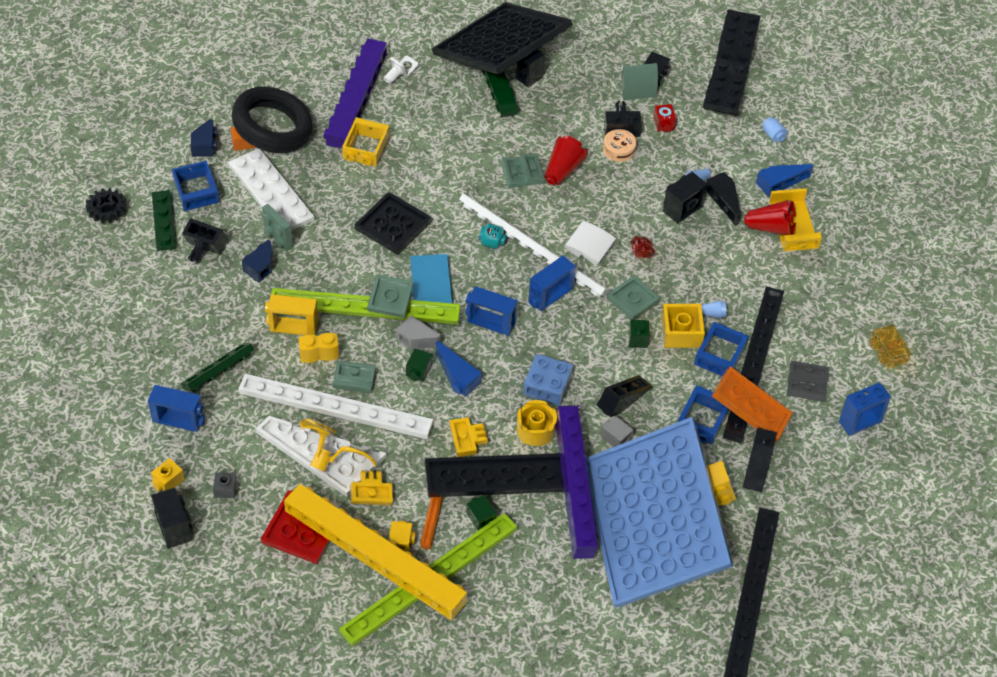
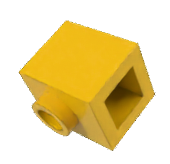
M170 458L151 472V483L157 491L174 488L185 480L183 470Z
M392 521L389 540L393 541L404 552H409L410 544H415L416 532L412 531V523Z

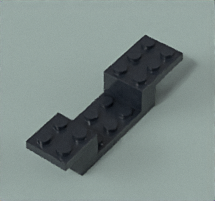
M727 10L712 77L709 80L703 103L704 109L738 115L761 16Z

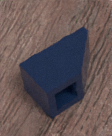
M209 119L191 132L190 147L192 157L214 156V150H217V139L214 140L213 137H218L217 126H214L213 119Z
M269 239L260 244L242 260L243 272L258 283L272 273V247Z

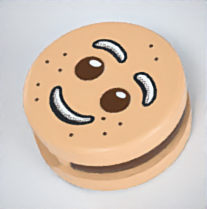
M616 129L606 134L603 144V152L606 157L613 161L623 162L634 156L636 138L632 133Z

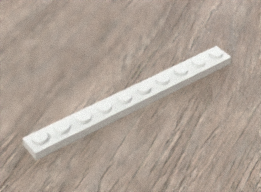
M462 194L459 200L464 202L463 206L470 211L474 209L478 212L477 216L485 221L489 219L492 221V224L502 226L506 231L505 235L511 239L515 237L519 239L521 246L526 249L528 247L534 250L532 253L542 259L543 256L547 258L549 265L560 258L470 196ZM576 268V283L584 288L587 285L591 288L590 292L597 297L601 295L607 297V294L611 292L610 290Z
M249 374L244 375L238 389L239 394L427 440L433 425V419Z

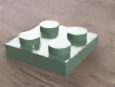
M269 204L262 207V219L264 221L263 230L268 237H273L279 248L283 247L286 251H289L293 248L291 225Z
M376 274L367 310L405 318L414 282Z
M635 275L607 294V299L630 320L637 319L660 302V297Z

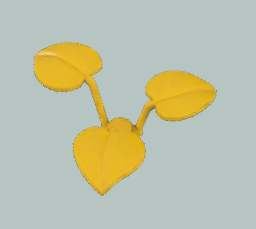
M305 418V420H300L301 429H315L320 434L317 451L310 466L325 472L329 462L333 463L341 452L346 451L368 458L376 467L377 464L370 455L350 446H342L330 457L331 452L323 449L327 435L331 436L328 430L335 434L337 431L314 419Z

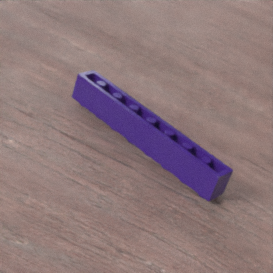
M367 38L365 45L362 44L360 56L356 57L355 68L351 69L350 79L346 80L345 91L341 92L340 102L336 104L334 109V116L330 117L329 127L324 131L323 137L326 139L327 146L342 149L355 118H360L387 55V42Z
M558 406L556 432L573 559H593L597 549V539L578 406Z

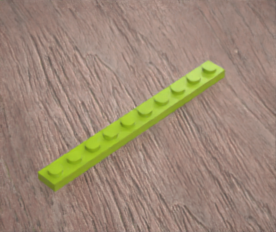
M272 288L271 293L274 295L317 299V309L321 313L407 320L412 316L423 322L457 325L461 308L460 304L410 300L406 316L401 318L368 311L367 306L370 296Z
M503 513L429 566L438 574L442 573L450 579L516 532L517 526ZM397 587L340 627L339 632L354 647L419 599L401 587Z

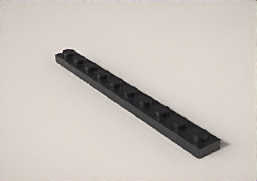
M767 286L741 374L756 386H758L784 294L783 290ZM731 410L723 439L742 444L747 422Z
M760 507L758 510L724 677H746L779 517V512Z

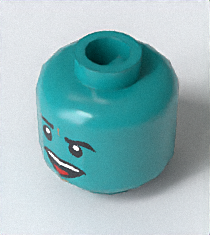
M487 223L486 226H482L478 239L481 240L483 246L498 249L500 245H504L507 235L504 234L502 226Z

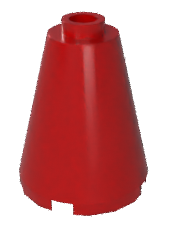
M561 135L558 136L544 175L547 183L553 186L561 184L587 158L588 150H584L581 147L582 143L568 135H564L563 138H561Z
M786 200L749 210L744 216L745 225H748L749 229L783 236L794 235L796 230V223H794V217H796L795 204L791 200Z

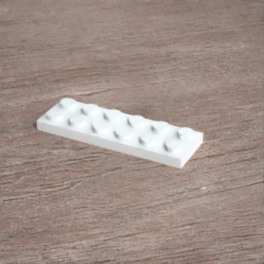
M257 148L228 162V166L262 208L264 205L269 204L291 225V231L314 220L313 214L260 149Z

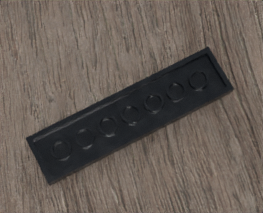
M559 453L425 458L424 461L428 497L564 492Z

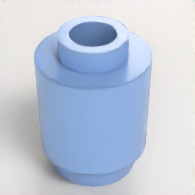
M769 117L763 122V131L773 142H782L786 138L787 129L777 119Z

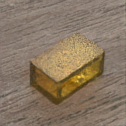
M894 324L873 330L869 343L871 348L875 349L878 353V359L881 364L890 369L908 363L911 352Z

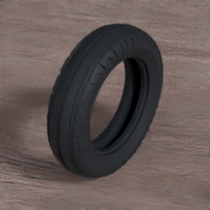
M260 86L248 89L236 99L232 108V122L238 134L252 146L267 152L288 153L295 151L307 142L312 132V117L304 103L296 96L278 88ZM256 107L277 109L293 121L295 129L284 133L267 130L259 126L251 118L249 111Z

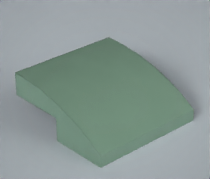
M657 63L623 67V101L657 97Z
M521 153L519 158L502 157L500 163L508 188L537 185L545 182L538 154Z

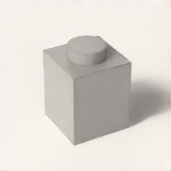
M617 416L607 420L602 425L601 437L611 446L615 447L632 440L633 429Z

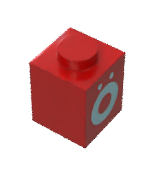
M672 104L655 105L653 118L657 132L674 130L676 117Z

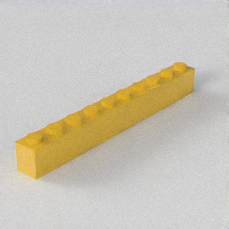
M299 484L284 500L287 513L452 621L467 603V592L461 585H455L444 574H438L427 563H421L408 551L404 552L393 541L386 540L376 530L366 527L361 520L352 518L344 509H338L327 498L318 496L310 487Z

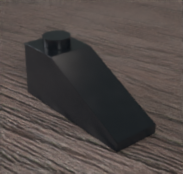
M725 172L707 179L706 192L735 226L738 225L741 213L733 179Z
M640 375L606 387L597 406L604 414L613 417L625 411L652 389L653 386Z
M757 427L742 488L762 493L777 432Z

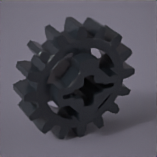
M104 188L101 189V192L94 191L95 195H89L90 200H86L87 213L90 218H94L95 222L99 219L101 223H104L105 220L111 223V219L117 221V216L123 217V212L126 211L127 204L123 193L119 194L118 190L112 192L111 188L108 191H105Z

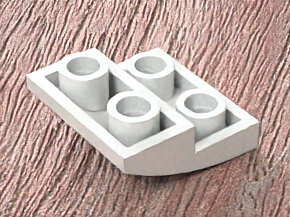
M582 221L564 247L578 258L580 255L584 256L596 266L616 238L605 230Z

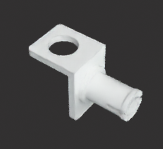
M405 56L401 62L391 57L392 68L383 77L384 81L392 85L399 75L407 78L419 66L418 62L409 56ZM406 62L412 63V67L408 70H405L404 67Z

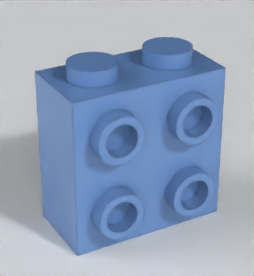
M536 354L524 382L523 395L560 406L572 377L573 365L565 361Z

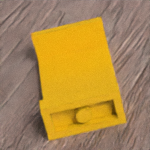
M807 188L771 191L770 205L786 200H791L795 204V234L779 235L783 251L818 249L820 247L821 233H815L805 202Z

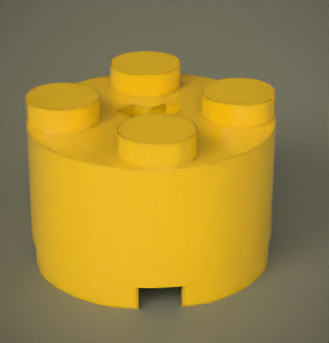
M531 400L525 403V406L518 410L516 426L517 435L522 443L531 446L549 444L556 433V410L542 400Z

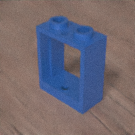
M207 161L171 169L173 181L184 211L219 203L218 190ZM203 176L206 177L209 188L184 194L180 182Z
M562 255L531 277L528 297L529 304L533 308L543 311L574 288L576 266Z
M475 286L473 291L467 294L465 301L467 303L465 310L467 322L510 336L516 324L518 300ZM479 306L503 313V316L481 309Z
M713 322L696 353L694 365L723 376L730 366L734 369L737 366L747 346L749 336L730 329L725 325ZM713 336L739 345L731 361L705 352Z
M879 382L848 395L839 418V423L846 433L851 436L881 423L891 398L890 394Z
M154 385L148 398L152 422L198 432L199 427L204 426L206 415L203 413L204 404H202L201 395Z
M696 385L678 422L687 418L695 402L720 412L712 429L696 423L700 442L713 445L730 409L713 398L712 391Z

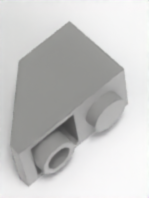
M412 316L396 329V340L411 350H414V348H436V342H441V335L437 330L429 328L421 320L415 319Z

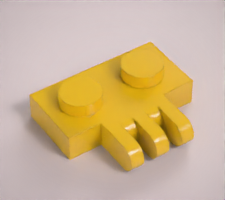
M469 417L449 420L457 457L477 454V445L488 443L484 424L471 425Z
M361 470L360 482H351L350 484L351 504L392 505L393 503L392 483H382L381 471H376V478H374L373 471H368V478H366L365 470Z

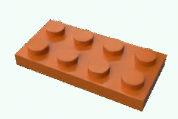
M731 366L725 371L712 394L713 398L755 429L758 427L777 432L775 442L779 440L793 413Z

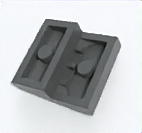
M791 360L786 395L825 402L829 367Z

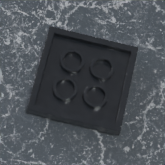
M388 192L354 224V228L391 252L399 255L432 222V217Z

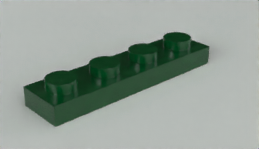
M170 190L152 192L157 251L176 249Z
M242 343L181 383L182 387L192 392L200 389L203 386L202 383L207 380H214L222 370L227 371L234 367L236 361L248 358L250 356L249 353L254 350L252 344Z

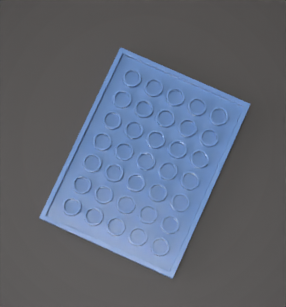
M692 417L585 458L594 520L613 605L616 608L733 567L698 430Z

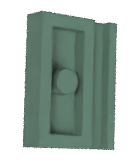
M337 361L332 387L335 389L371 393L376 365Z

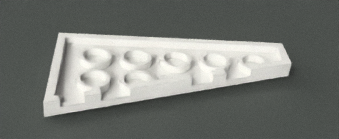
M268 416L256 428L257 434L346 497L351 494V482H360L361 470H365L367 478L368 471H374L387 458L384 452H374L369 447H359L350 444V441L327 435L323 449L331 452L330 457L342 446H350L366 452L375 460L377 465L375 467L368 458L362 455L343 451L335 458L333 463L329 462L324 472L310 466L317 451L320 434L312 432L309 428L301 429L292 425L291 422Z

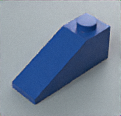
M812 164L771 166L758 172L756 184L770 197L771 191L787 189L811 177L814 166Z
M436 342V355L453 391L457 394L461 393L466 397L481 384L482 373L441 342Z

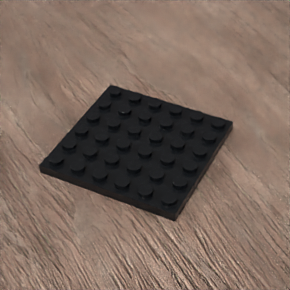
M504 2L433 47L432 52L433 55L498 75L510 66L517 64L522 58L528 57L533 51L540 49L545 43L554 40V37L566 32L573 24L571 19Z

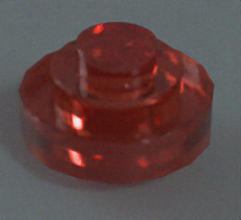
M634 236L631 239L632 253L637 258H652L656 253L653 243L646 237Z

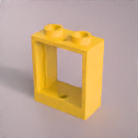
M356 117L342 146L343 159L350 162H360L367 166H377L390 137L389 125ZM362 135L379 139L380 141L375 153L352 148L357 136Z
M271 294L269 302L266 301L265 313H268L266 324L269 325L271 332L316 335L318 326L317 299ZM276 313L304 316L306 319L276 316Z

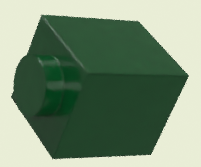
M630 320L628 331L629 347L648 348L650 337L649 320Z
M414 348L406 364V376L413 381L420 380L424 382L432 366L433 354Z
M485 495L471 499L466 505V514L478 531L497 518L496 511Z

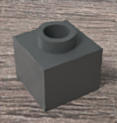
M215 473L213 485L214 498H235L236 473Z

